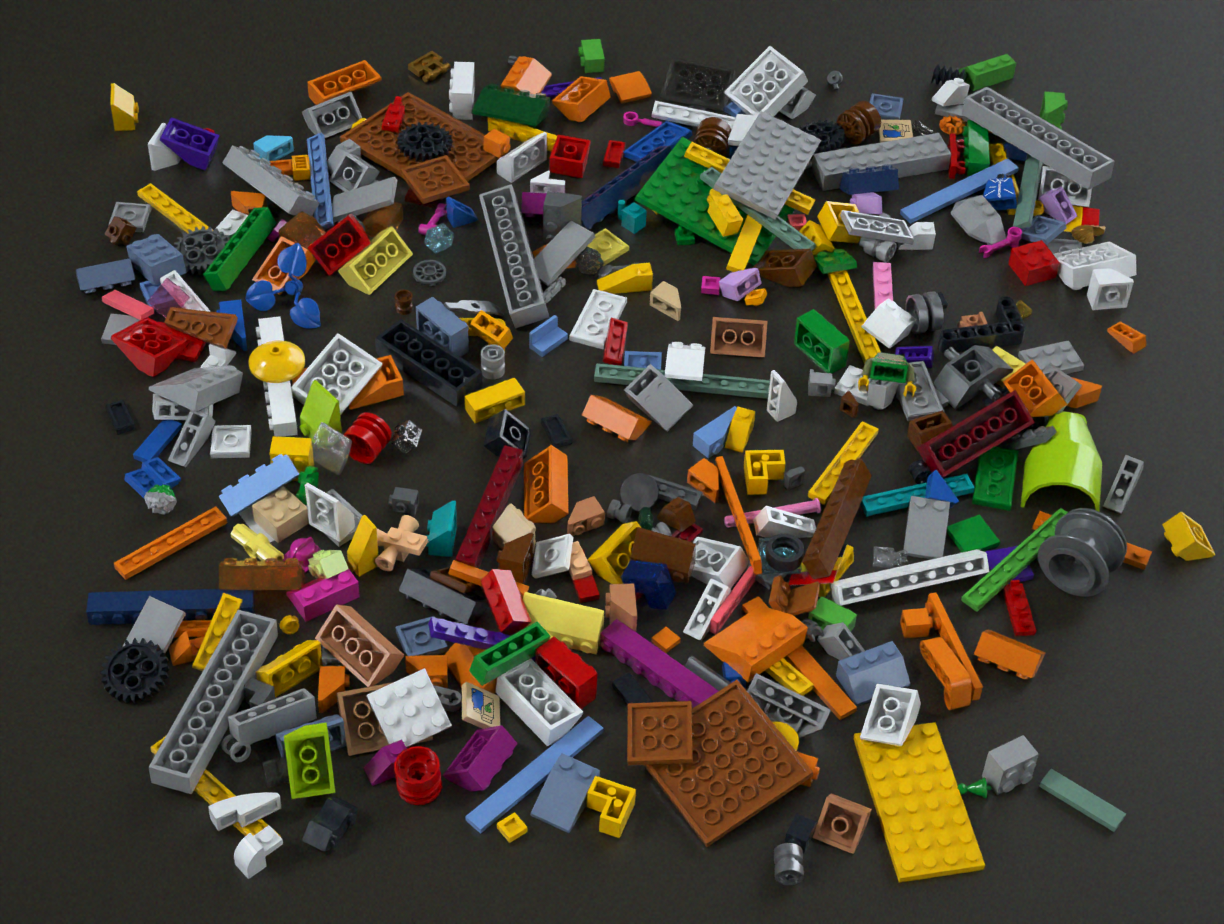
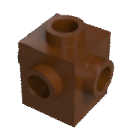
M114 216L105 235L110 238L109 241L117 246L119 244L127 246L137 227L127 219Z

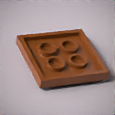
M447 155L400 169V175L422 204L470 190V184Z
M692 701L628 703V765L693 763Z

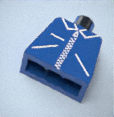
M998 174L996 179H989L987 181L983 196L995 210L1017 208L1012 178H1006V175Z

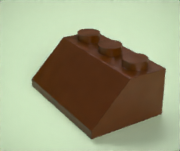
M638 527L631 553V567L640 572L646 571L653 573L657 577H666L678 583L684 582L688 584L695 566L696 543Z

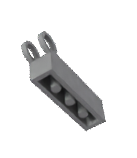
M303 688L228 716L230 734L222 742L223 751L229 754L235 762H242L249 757L251 753L250 745L252 743L268 739L283 730L291 729L317 719L314 696ZM235 738L238 742L234 743L230 750H227V743ZM242 746H246L244 755L235 757L234 754L239 752Z

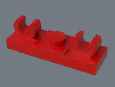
M950 133L948 149L951 153L949 179H955L956 173L965 174L966 170L965 162L959 161L960 153L964 152V140H956V134Z
M1011 580L1010 584H1007L1002 591L1015 636L1035 635L1036 628L1023 584H1019V580Z

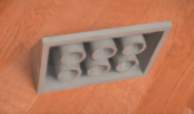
M230 365L194 368L149 386V390L195 412L239 393L243 372Z

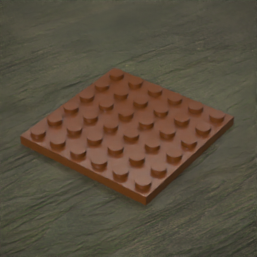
M735 680L692 708L693 763L644 765L706 847L813 776V771L738 680Z

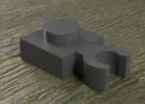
M808 618L801 621L808 627L805 639L809 638L811 642H815V636H824L822 628L816 622Z

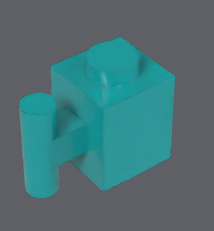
M624 200L618 201V219L622 220L621 226L633 234L646 226L647 210L635 202L625 207Z

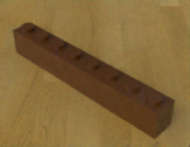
M862 458L851 459L844 463L802 560L812 579L831 575L872 477Z

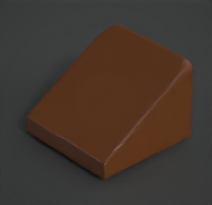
M848 390L841 397L840 411L856 418L859 404Z

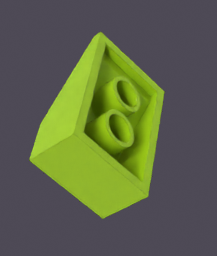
M314 380L300 415V430L305 436L307 435L309 438H312L314 445L319 446L325 451L341 441L339 401L318 381Z

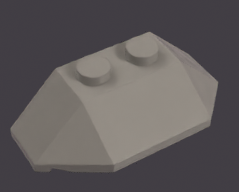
M983 195L970 197L955 203L951 215L969 236L985 242L987 245H993L1006 239L1000 215Z
M757 673L747 690L749 695L772 722H782L790 725L798 734V738L821 730L831 712L830 709Z

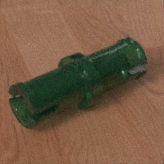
M643 507L639 511L638 522L641 528L651 531L654 517L650 508Z

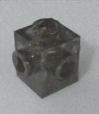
M586 247L575 259L578 270L585 275L595 276L604 264L601 254L589 247Z
M409 419L403 423H398L393 429L394 434L391 444L405 454L417 447L422 430Z

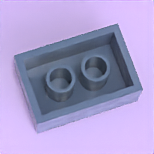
M159 234L150 235L146 239L134 241L126 246L132 266L153 285L159 284L161 277L174 270L179 275L186 273L183 254Z
M434 297L416 306V324L419 331L459 357L469 352V327L465 321L459 319L454 312L448 310L442 302L437 301Z

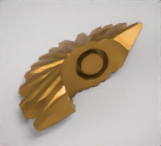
M1081 225L1073 228L1071 234L1077 241L1090 244L1094 241V236L1104 234L1106 227Z

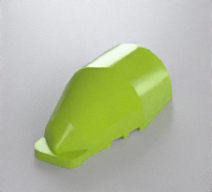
M1062 411L1059 414L1055 413L1049 416L1046 427L1054 426L1057 432L1047 442L1034 445L1025 461L1020 507H1025L1030 494L1041 487L1068 485L1088 494L1095 504V510L1099 512L1102 461L1087 427L1086 418L1081 414Z

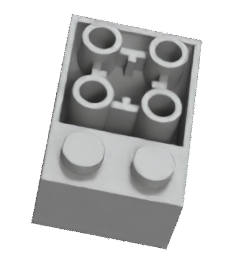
M651 364L624 389L629 400L667 432L693 407V404Z

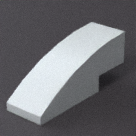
M251 793L219 801L208 806L211 821L216 829L220 831L236 822H239L243 828L281 809V800L278 793Z

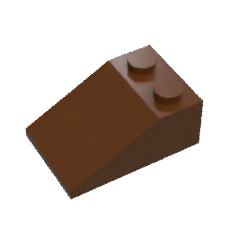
M811 249L767 250L753 268H758L760 277L786 287H801L815 270L817 264Z

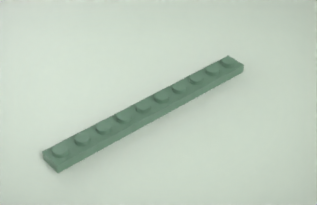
M596 363L594 382L629 385L646 368ZM657 369L660 373H662L665 376V370ZM703 374L702 381L667 378L678 390L768 399L770 380Z

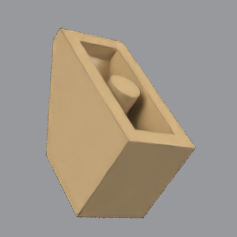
M663 281L650 292V306L679 321L681 303L678 289Z

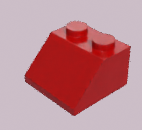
M557 135L550 155V172L583 178L591 140Z

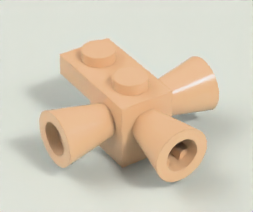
M409 515L402 516L398 529L391 527L388 533L377 529L378 546H384V551L375 559V563L380 569L392 571L395 561L404 562L409 553L420 556L428 543L427 536L413 533L419 527V523L415 518Z

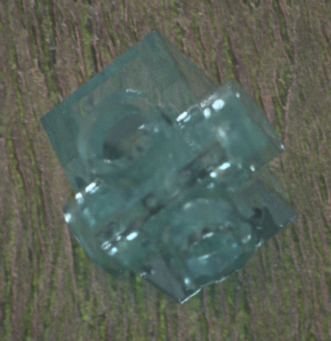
M442 223L427 230L424 243L436 254L452 246L454 233Z

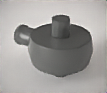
M832 71L829 73L827 81L834 87L835 91L839 90L838 85L842 82L843 77L840 72Z

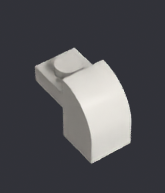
M269 825L254 836L249 833L241 840L234 852L235 865L250 879L267 867L265 857L283 845V839Z

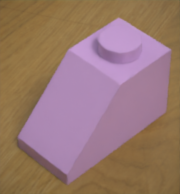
M1062 186L1049 190L1038 198L1044 205L1045 213L1056 220L1066 222L1067 224L1077 217Z
M874 192L852 194L850 204H856L859 213L882 214L881 196Z
M758 268L732 272L719 281L722 296L735 301L740 300L762 284Z

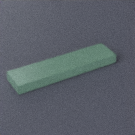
M1050 769L1040 782L1039 787L1115 832L1126 816V813L1053 769Z

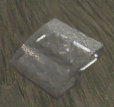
M321 422L313 437L316 440L312 447L314 461L334 474L340 475L349 456L352 440L324 422Z

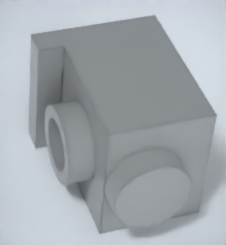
M810 369L808 395L830 397L831 390H835L836 379L832 378V373H818Z

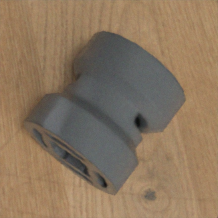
M613 499L609 505L607 517L611 519L616 518L622 523H627L633 507L629 504H621L620 501Z

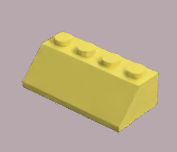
M393 226L378 233L370 241L371 244L338 270L349 286L370 295L413 255Z
M528 592L524 593L523 602L531 619V623L528 626L538 621L550 635V639L554 636L559 641H563L568 648L597 655L600 646V633L604 627V610Z

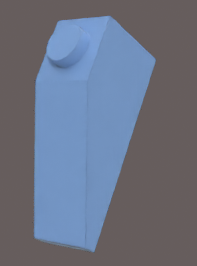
M734 406L694 432L693 446L707 458L718 454L722 450L737 407Z

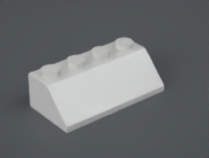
M532 659L497 677L495 692L546 746L555 743L567 734L583 715V711Z

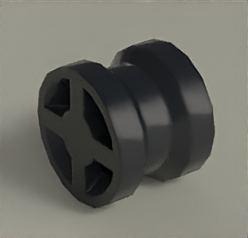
M923 460L913 462L908 468L910 475L913 476L917 484L927 482L928 476L932 473Z

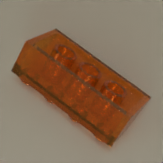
M226 558L219 564V590H302L305 582L303 561H298L297 558H288L286 561H278L276 558H267L265 561H257L256 558H246L245 561H237L236 558Z

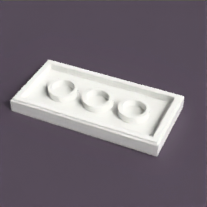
M593 289L569 336V340L604 349L609 320L611 317L619 319L627 303V297Z

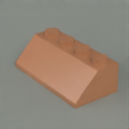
M336 605L315 637L322 646L367 687L376 685L392 674L404 657L400 650L351 606Z

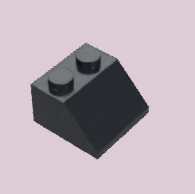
M504 409L489 418L484 447L499 457L504 445L522 449L523 459L527 457L531 429Z

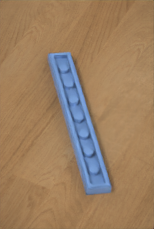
M322 132L307 139L312 194L315 195L314 199L320 202L314 212L315 229L318 233L334 226L325 138Z
M1007 158L901 209L900 215L911 224L986 188L987 181L989 179H996L998 174H1004L1006 177L1017 173L1019 167Z
M587 716L466 815V821L481 834L547 779L561 753L573 758L601 735L604 728L590 716Z

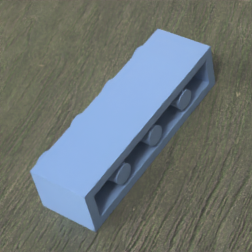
M280 454L272 459L273 463L268 466L263 464L255 469L256 473L249 477L247 474L238 480L239 484L232 487V485H229L221 490L223 494L219 495V498L232 517L299 477V472L288 455L283 456Z

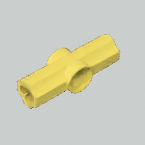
M238 523L233 527L230 533L231 538L242 545L251 558H259L271 568H278L281 565L284 554L273 547L264 534H256L244 524Z

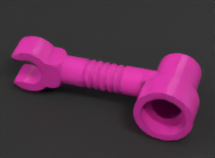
M438 204L435 214L428 224H420L419 234L437 239L440 229L435 224L440 217L446 215L447 210H444L446 204Z
M1018 227L1009 228L1006 239L993 245L980 246L979 253L984 252L983 258H988L994 251L1008 245L1012 248L1018 247L1022 230Z

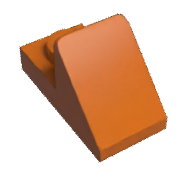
M185 631L168 647L172 665L175 666L194 661L204 637L189 640L187 631Z

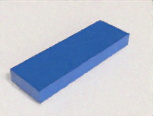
M162 420L134 452V459L145 462L158 457L181 430V423L174 420Z

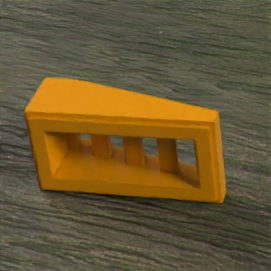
M292 156L294 181L310 180L309 156Z

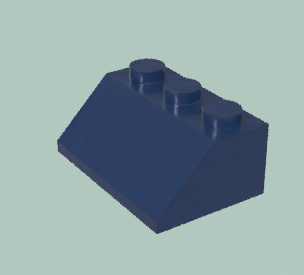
M890 164L882 165V168L868 166L865 167L866 170L850 168L849 171L843 172L840 183V190L849 195L899 190L898 169Z

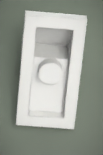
M547 171L531 179L530 192L547 193V191L565 193V180L550 179V171Z
M209 344L210 356L201 365V368L227 366L236 355V351Z

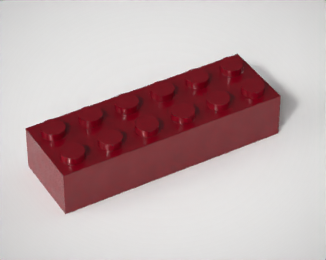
M1014 390L916 448L927 464L928 469L931 472L937 470L941 477H944L1035 422L1017 391Z

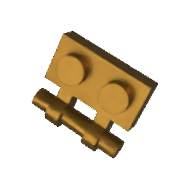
M430 51L409 63L408 70L418 77L424 74L422 79L424 82L436 79V76L439 74L443 75L451 66L448 62L442 64L443 58Z

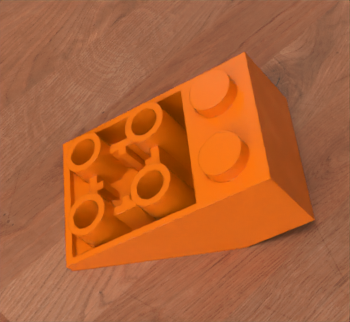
M391 355L377 358L383 365L349 404L350 410L404 395L403 379Z

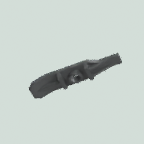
M461 300L458 303H444L448 310L459 311L467 315L472 313L478 314L481 310L487 314L504 315L501 308L490 301Z

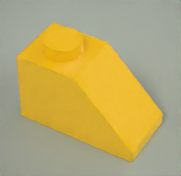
M737 406L731 421L725 448L743 453L754 427L755 411Z

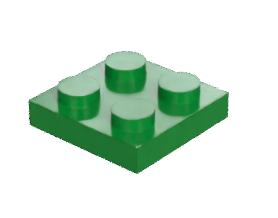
M836 249L834 252L829 253L819 252L817 255H813L817 268L823 274L857 268V261L843 249Z

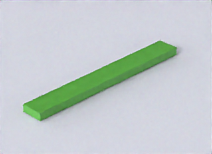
M1062 508L1056 511L962 596L961 601L976 612L979 611L1038 557L1040 545L1045 539L1055 536V526L1058 520L1068 512Z

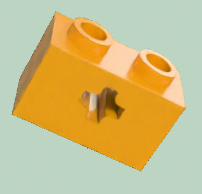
M482 310L470 323L473 333L489 344L499 345L505 349L513 339L509 327Z

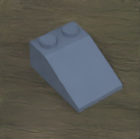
M561 753L546 779L531 811V816L570 833L587 805V792L594 777H600V770Z

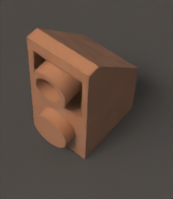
M595 496L576 503L568 520L567 534L572 536L580 535L583 532L604 525L605 512Z

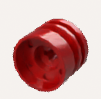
M364 412L357 417L352 426L343 434L341 445L344 451L355 461L370 464L392 438V432L387 423L379 416Z
M416 746L403 750L397 756L394 762L397 791L401 799L414 805H424L436 799L442 790L440 762L436 753L429 748Z

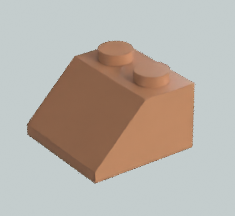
M610 584L609 593L605 594L607 605L605 606V618H609L610 624L618 619L636 632L637 609L634 584Z
M831 793L826 797L813 838L854 854L872 809Z

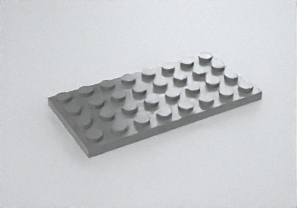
M761 111L713 189L724 195L728 194L730 198L776 220L821 140Z

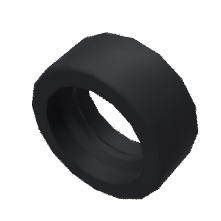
M778 534L769 539L765 552L766 561L769 566L781 572H790L801 566L804 556V545L800 539L790 534ZM786 547L793 550L796 556L782 558L777 556L773 550Z

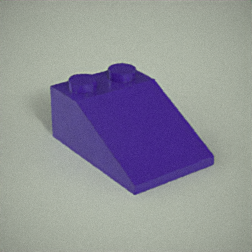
M171 117L160 137V141L189 165L206 171L216 151L220 135Z

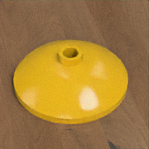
M282 340L261 344L252 351L249 357L251 373L259 380L269 383L289 381L298 376L305 366L303 351L297 345Z

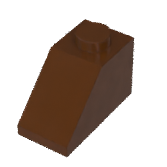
M679 497L664 506L657 515V520L681 532L696 522L690 502Z

